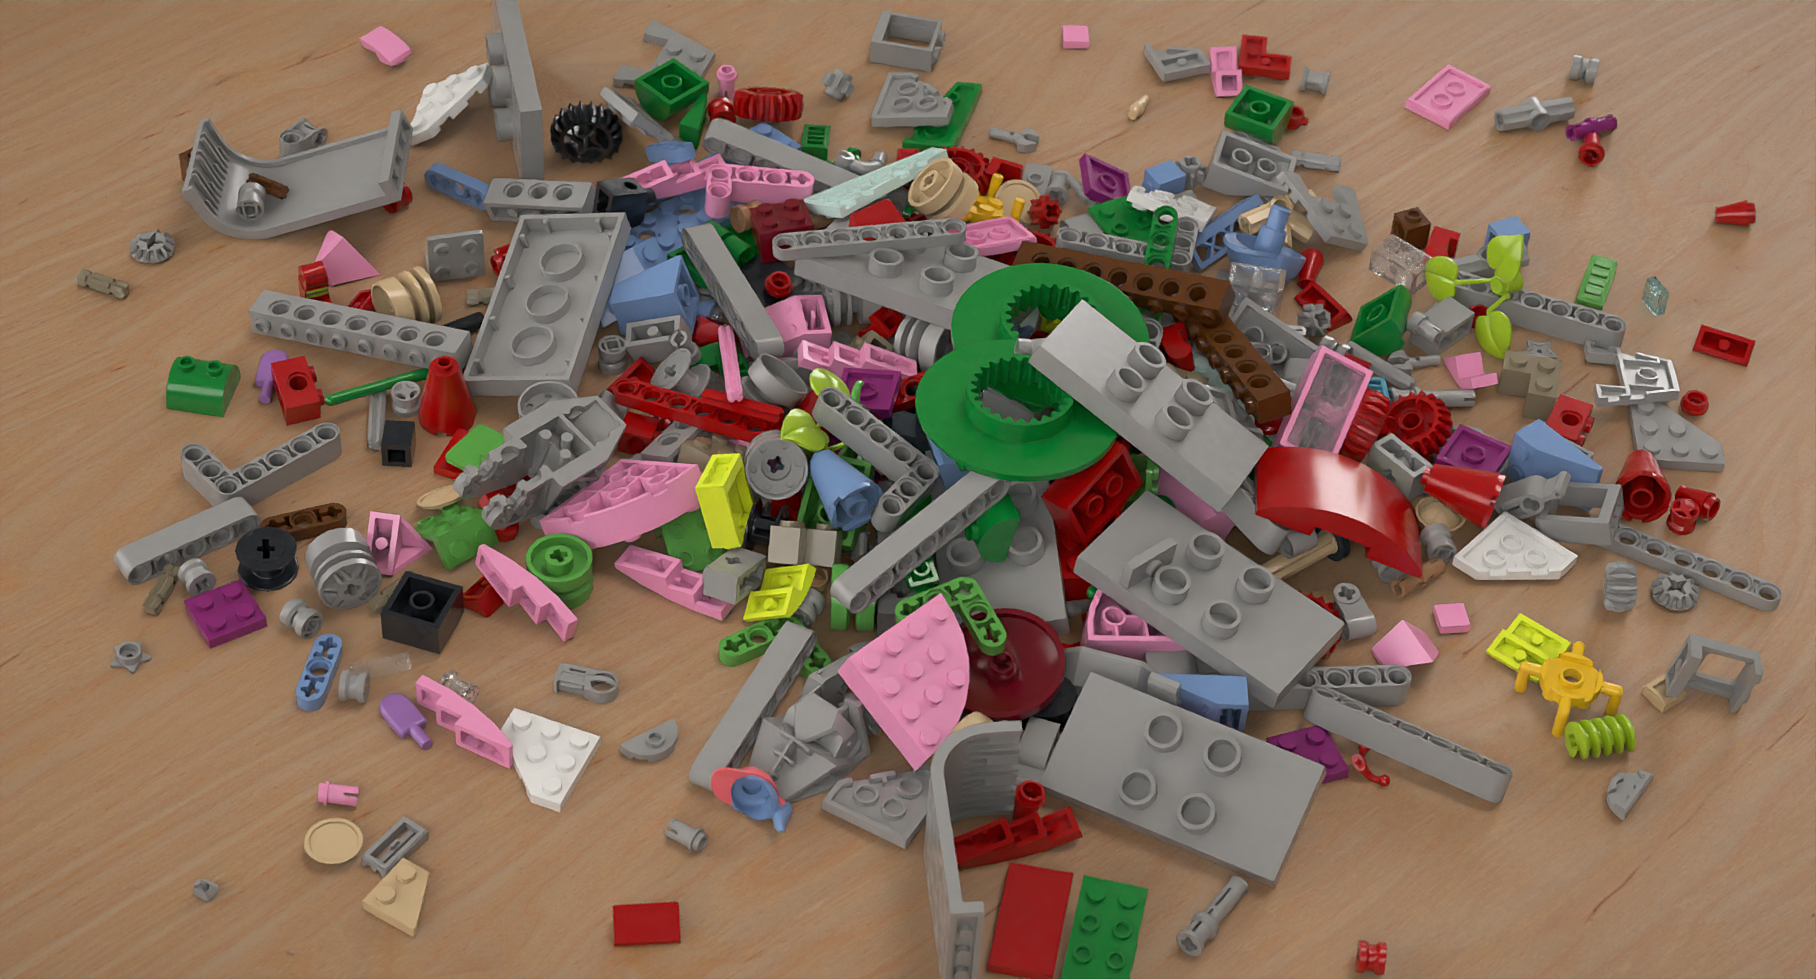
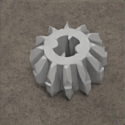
M1626 561L1609 562L1605 567L1603 575L1604 606L1606 610H1614V612L1631 611L1636 604L1638 579L1634 563H1626Z

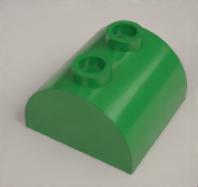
M675 58L634 80L635 92L640 104L651 117L659 121L667 120L669 117L688 108L695 103L698 97L709 92V82Z
M1245 85L1225 112L1224 126L1276 145L1288 126L1294 101Z
M1402 283L1360 307L1350 341L1355 342L1377 356L1387 355L1402 349L1405 344L1402 336L1407 331L1406 324L1412 306L1411 295Z
M191 356L177 357L172 364L167 381V409L224 417L241 379L239 367L233 364L222 363L218 360L207 361L194 359Z
M1008 492L999 502L965 528L966 539L974 541L981 557L990 562H1005L1021 519Z

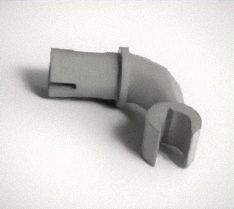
M841 150L835 166L862 176L886 166L888 155L884 151L879 150L867 162H861L856 160L852 153Z

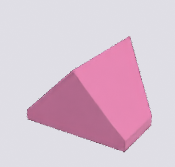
M333 230L327 232L315 262L320 260L323 262L328 276V284L331 287L336 284L381 275L344 237Z
M370 511L366 541L381 574L395 575L433 549L402 515Z
M1401 620L1371 649V653L1380 665H1402L1404 667L1434 662L1440 653L1423 630L1405 620Z

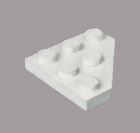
M488 62L480 66L474 65L461 74L450 75L446 80L437 84L431 83L424 88L414 119L411 122L413 128L412 146L437 135L441 131L439 126L449 116L454 119L469 105L466 101L474 95L476 90L478 93H482L488 87L492 77V67L489 66Z
M1136 185L1130 190L1127 201L1132 202V207L1140 211L1146 212L1148 209L1154 212L1158 207L1172 206L1176 209L1178 218L1186 216L1197 220L1199 223L1198 231L1201 233L1212 219L1216 207L1193 197L1183 196V198L1179 197L1177 200L1173 199L1174 194L1160 190L1150 191L1148 194L1144 193L1146 190L1144 187ZM1163 215L1159 219L1172 222L1174 218L1170 215Z
M1504 511L1454 556L1452 565L1475 580L1560 579L1576 564L1578 555Z
M516 708L513 709L501 728V732L512 743L513 765L526 787L531 803L561 812L600 747L601 737Z

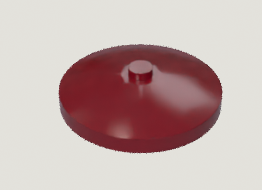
M997 608L993 610L1007 634L1006 648L998 655L983 653L965 623L962 622L959 625L964 635L969 657V687L963 712L967 715L973 712H981L993 720V722L1020 721L1040 712L1056 697L1065 677L1066 661L1064 649L1057 633L1040 617L1024 610ZM984 612L971 616L975 621H982L987 617ZM988 628L986 630L987 640H992L993 643L998 642V639H993L991 637Z

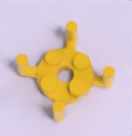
M993 174L986 197L980 196L978 192L974 205L961 220L975 223L982 220L1008 217L1003 215L1004 203L995 198L1003 180L1002 175ZM1015 198L1010 216L1017 222L1020 221L1026 202L1022 198Z
M1576 641L1571 652L1559 653V656L1554 659L1548 658L1543 666L1530 662H1522L1519 666L1514 689L1517 692L1522 693L1526 691L1530 675L1539 677L1543 697L1548 701L1559 703L1552 728V735L1555 737H1562L1564 735L1571 707L1587 709L1601 693L1609 695L1605 713L1609 716H1615L1623 695V688L1621 686L1604 682L1601 671L1599 670L1598 672L1593 667L1594 662L1583 656L1585 644L1582 641ZM1564 677H1573L1578 682H1569Z

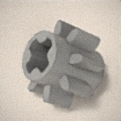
M836 68L833 73L826 72L821 81L825 86L823 92L841 101L843 96L850 98L855 88L850 83L853 77Z
M1187 155L1181 161L1176 160L1175 164L1186 174L1185 188L1192 189L1198 183L1203 184L1206 165H1201L1198 157Z
M1323 304L1303 305L1304 312L1297 313L1296 316L1298 317V326L1306 328L1305 337L1324 336L1323 329L1331 327V313L1323 309Z

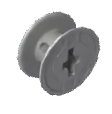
M681 348L666 357L653 374L650 384L698 398L709 382L711 369L706 364H699L689 369L692 354L688 349ZM677 405L673 407L683 408L684 406Z

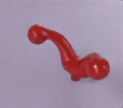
M1359 744V753L1352 756V764L1355 769L1369 781L1379 783L1382 787L1388 786L1390 784L1389 776L1381 775L1378 777L1368 769L1364 756L1370 751V748Z

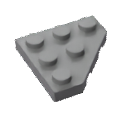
M891 72L888 73L870 119L872 127H940L949 125L954 107L953 102L949 98L941 97L936 88L928 82L924 84L916 73Z
M1660 402L1628 405L1634 451L1642 449L1651 452L1659 467L1663 469L1723 472L1725 462L1721 443Z
M922 765L916 771L913 769V771L896 774L895 770L870 774V779L853 782L851 778L838 780L823 799L822 809L906 849L926 822L931 767Z

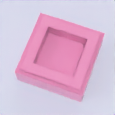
M1062 25L1063 48L1089 49L1088 26Z
M1463 603L1434 605L1432 612L1439 634L1469 632L1470 622Z

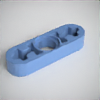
M660 141L645 147L646 155L650 162L665 160L667 163H681L696 157L692 142Z
M434 163L424 173L425 181L432 189L477 209L486 210L483 201L490 187L487 183L441 163ZM457 183H459V184L463 187L464 190H462V189L457 185Z
M321 635L313 644L296 687L297 704L303 710L315 711L325 704L343 657L342 640L337 635ZM330 648L327 654L328 658L324 657V651ZM318 668L328 671L322 676L312 674V671ZM312 687H315L316 693H313L311 697H309L312 691Z

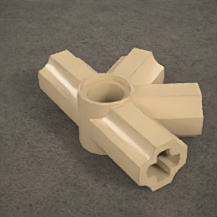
M1307 189L1311 196L1316 197L1312 189ZM1290 194L1285 196L1277 195L1269 203L1245 212L1238 217L1239 229L1242 233L1257 235L1261 224H1266L1271 205L1278 204L1289 208L1292 213H1290L1284 229L1287 235L1283 246L1290 249L1292 248V236L1306 244L1315 229L1304 215L1308 211L1303 205L1295 203L1289 196Z

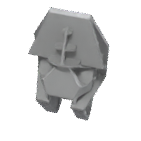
M598 396L549 401L504 427V444L488 452L487 459L482 462L479 468L475 465L473 467L470 464L466 465L464 472L453 483V489L462 499L469 500L517 484L515 491L509 498L497 494L490 499L489 505L483 508L482 519L493 530L541 515L551 508L562 491L572 486L576 481L599 480L626 429V424ZM528 475L531 479L526 482L522 478Z
M857 651L810 674L798 701L787 710L785 716L768 717L762 720L748 766H755L770 775L777 786L779 796L790 804L829 792L838 780L844 779L870 755L871 751L868 737L872 734V731L869 730L870 724L878 727L879 724L855 694L844 699L845 692L849 686L837 672L844 662ZM844 702L839 708L834 706L835 704Z

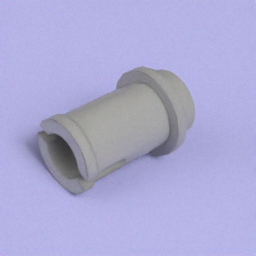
M676 818L671 819L667 825L672 828V831L665 829V837L688 846V850L691 852H701L708 842V835L705 834L704 829L700 827L695 829Z

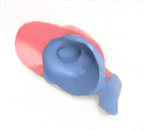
M747 766L741 770L726 767L714 770L711 776V789L717 798L751 819H773V827L780 833L785 832V825L790 820L793 809L789 802H786L779 796L777 786L770 775L755 766Z

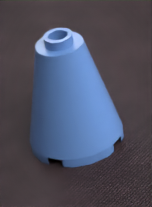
M821 450L820 452H815L808 463V470L833 527L836 529L841 527L844 531H850L868 522L872 517V510L877 506L883 495L882 489L833 451Z

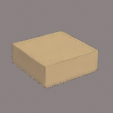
M1666 674L1643 686L1641 692L1662 713L1682 702L1686 697L1684 690L1678 698L1666 695Z

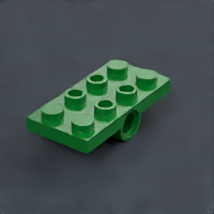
M1128 195L1088 207V214L1104 234L1148 243L1153 216L1148 209L1145 212L1132 207V202L1127 201ZM1158 239L1154 244L1167 247L1169 241Z
M713 220L707 222L713 225L739 268L758 254L751 228L739 233L733 229L731 224L723 227ZM683 247L667 254V260L681 255L692 280L702 288H708Z
M1083 875L1061 979H1130L1148 888Z

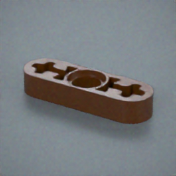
M328 503L268 517L261 522L260 528H280L287 531L296 542L318 537L329 530L345 528L347 526L346 508L339 503ZM301 521H308L312 523L310 526L305 528L296 526V524Z

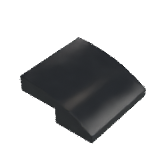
M759 253L740 267V270L764 308L787 298H776L766 292L764 287L765 280L771 273L781 271L789 275L793 284L790 295L800 288L804 282L802 277L795 275L794 271L781 261L762 263Z

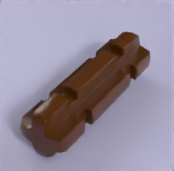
M254 172L249 174V179L246 180V183H258L264 187L266 194L281 200L287 198L288 186Z

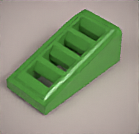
M1592 255L1575 303L1602 310L1615 277L1618 262L1598 255ZM1585 292H1588V293H1591V294H1595V295H1598V296H1601V297H1597V296H1594V295L1586 294Z

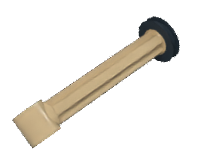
M1315 527L1314 531L1318 540L1315 548L1290 559L1280 554L1260 566L1267 568L1273 575L1283 581L1326 556L1333 561H1340L1342 558H1346L1350 553V542L1346 538Z

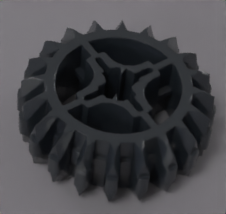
M580 100L577 106L569 103L568 109L561 108L559 114H555L550 126V141L554 145L555 153H560L562 160L570 158L572 163L576 161L581 164L596 161L602 163L604 158L612 159L613 153H618L623 140L622 125L619 122L618 115L613 114L611 109H604L602 103L595 106L592 100L589 104H583Z

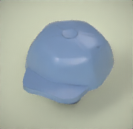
M1278 204L1271 205L1266 224H1261L1258 236L1237 232L1225 233L1223 242L1228 246L1229 261L1235 269L1256 281L1272 284L1288 283L1298 275L1306 258L1300 253L1283 246L1287 235L1284 229L1289 215L1292 213L1289 208Z

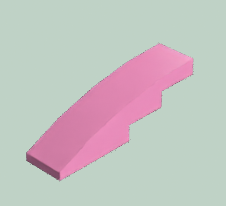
M716 154L698 163L694 159H690L668 166L667 162L663 160L623 178H634L645 189H653L656 199L705 188L708 168L713 164H725L720 154Z
M802 340L798 347V366L809 370L816 368L826 369L838 377L842 376L844 368L901 371L902 379L917 374L915 360L868 343H864L862 348L857 350L833 341L830 348L827 349Z
M485 544L478 547L475 565L509 608L520 603L536 625L547 620L564 642L574 637L578 618L556 594L537 577L510 558Z
M630 545L614 563L616 569L639 584L675 603L723 621L735 606L734 604L704 595L702 574L683 569L681 559Z
M424 675L416 682L417 704L436 712L437 724L456 733L457 745L509 769L513 766L512 743L488 717L473 704L442 684Z

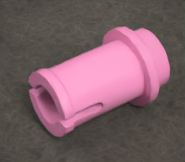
M722 65L716 73V77L719 80L718 96L725 98V91H727V99L729 100L734 97V80L737 78V72L731 65Z
M327 780L326 783L319 784L317 802H322L324 806L332 803L357 807V797L345 795L359 796V786L330 784V781Z

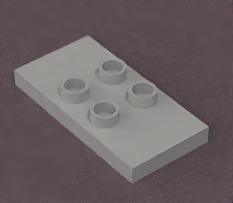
M492 0L493 33L485 34L488 64L489 66L495 65L492 68L493 75L488 85L491 108L504 106L502 109L494 110L498 141L511 140L519 179L544 180L542 108L517 0Z
M625 212L520 216L463 374L471 396H520L527 387L537 382L550 380L562 382L577 393L631 231V226Z
M851 214L842 219L837 218L826 229L849 227ZM922 232L920 235L928 236V232ZM893 235V236H891V237H892V238L900 239V238H903L904 236H903V235ZM837 240V241H835V242L838 243V244H844V243H847L848 241H846V240ZM811 242V243L808 244V246H818V245H820L819 243H816V242ZM961 243L952 246L898 251L891 248H877L865 254L800 259L795 261L794 274L951 330L955 306L967 288L983 276L1010 266L980 256L976 247L968 243ZM1028 306L1026 312L1019 310V316H1013V331L1035 309Z
M1081 300L1028 360V363L1218 513L1269 447L1213 403V396L1205 385L1194 379L1184 380L1166 366V359L1158 348L1147 342L1137 343L1084 300Z
M931 450L925 451L926 456L934 462ZM940 476L930 493L932 495V502L945 492ZM1050 480L1038 482L1012 481L1010 482L1008 493L1021 519L1005 562H990L982 558L974 541L966 539L964 529L936 551L939 585L959 577H970L978 583L992 609L1014 608L1024 610L1047 622L1057 635L1070 633L1056 524L1041 498V495L1050 486ZM964 589L960 590V593L963 592L966 596L970 595V592H966ZM974 611L970 617L982 611ZM959 612L955 613V617L960 625L964 621Z
M1148 490L1077 557L1073 571L1224 676H1246L1248 692L1272 709L1276 707L1340 638L1345 625L1339 618L1273 575L1270 570L1258 565L1224 542L1218 535L1209 532ZM1171 536L1178 543L1172 563L1160 567L1154 577L1148 576L1126 589L1120 583L1125 562Z
M1090 672L1039 783L1047 794L1276 888L1326 775V769L1324 765Z

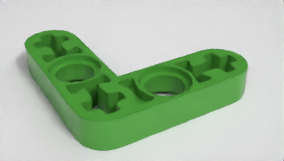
M959 577L903 599L895 607V622L897 624L908 616L904 615V612L913 613L920 608V605L926 604L941 593L954 614L959 612L983 653L998 655L1006 648L1007 634L978 583L970 577ZM964 589L966 592H970V595L966 596L965 593H960V590ZM974 611H982L987 617L982 621H975L970 615ZM988 628L991 637L993 639H998V642L993 643L992 640H987L986 630Z
M795 616L761 621L723 638L719 643V660L726 666H739L764 655L785 622L789 621L800 626L803 625ZM762 636L767 640L764 643H755L751 638ZM817 642L813 652L800 671L806 679L813 672L831 664L829 656Z

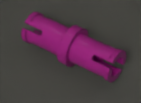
M1613 114L1596 119L1589 117L1581 123L1568 125L1565 130L1566 137L1570 138L1569 141L1573 142L1585 138L1588 133L1593 132L1599 135L1600 133L1614 131L1617 128L1616 117H1613Z

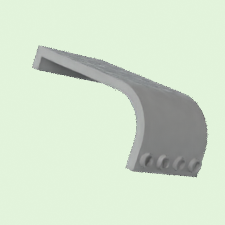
M402 109L391 112L389 127L286 157L263 160L248 157L234 150L222 138L211 119L206 118L199 121L189 166L186 170L184 186L182 187V194L185 201L191 204L198 216L210 227L228 236L249 240L274 237L401 201L413 128ZM254 172L288 186L287 198L283 200L266 194L264 214L260 219L247 221L237 214L236 207L239 188L249 179L250 173Z
M1021 721L988 722L964 727L948 736L936 749L932 758L924 841V863L941 979H978L985 914L983 901H962L952 825L974 816L1013 814L1016 777H1018V756H1020L1019 750H1021L1020 738L1023 732Z

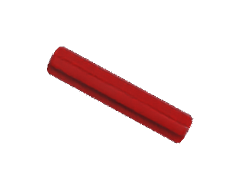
M709 388L703 391L701 395V403L712 408L776 425L782 422L784 418V409L747 398H743L740 402L735 400L731 403L727 399V393Z

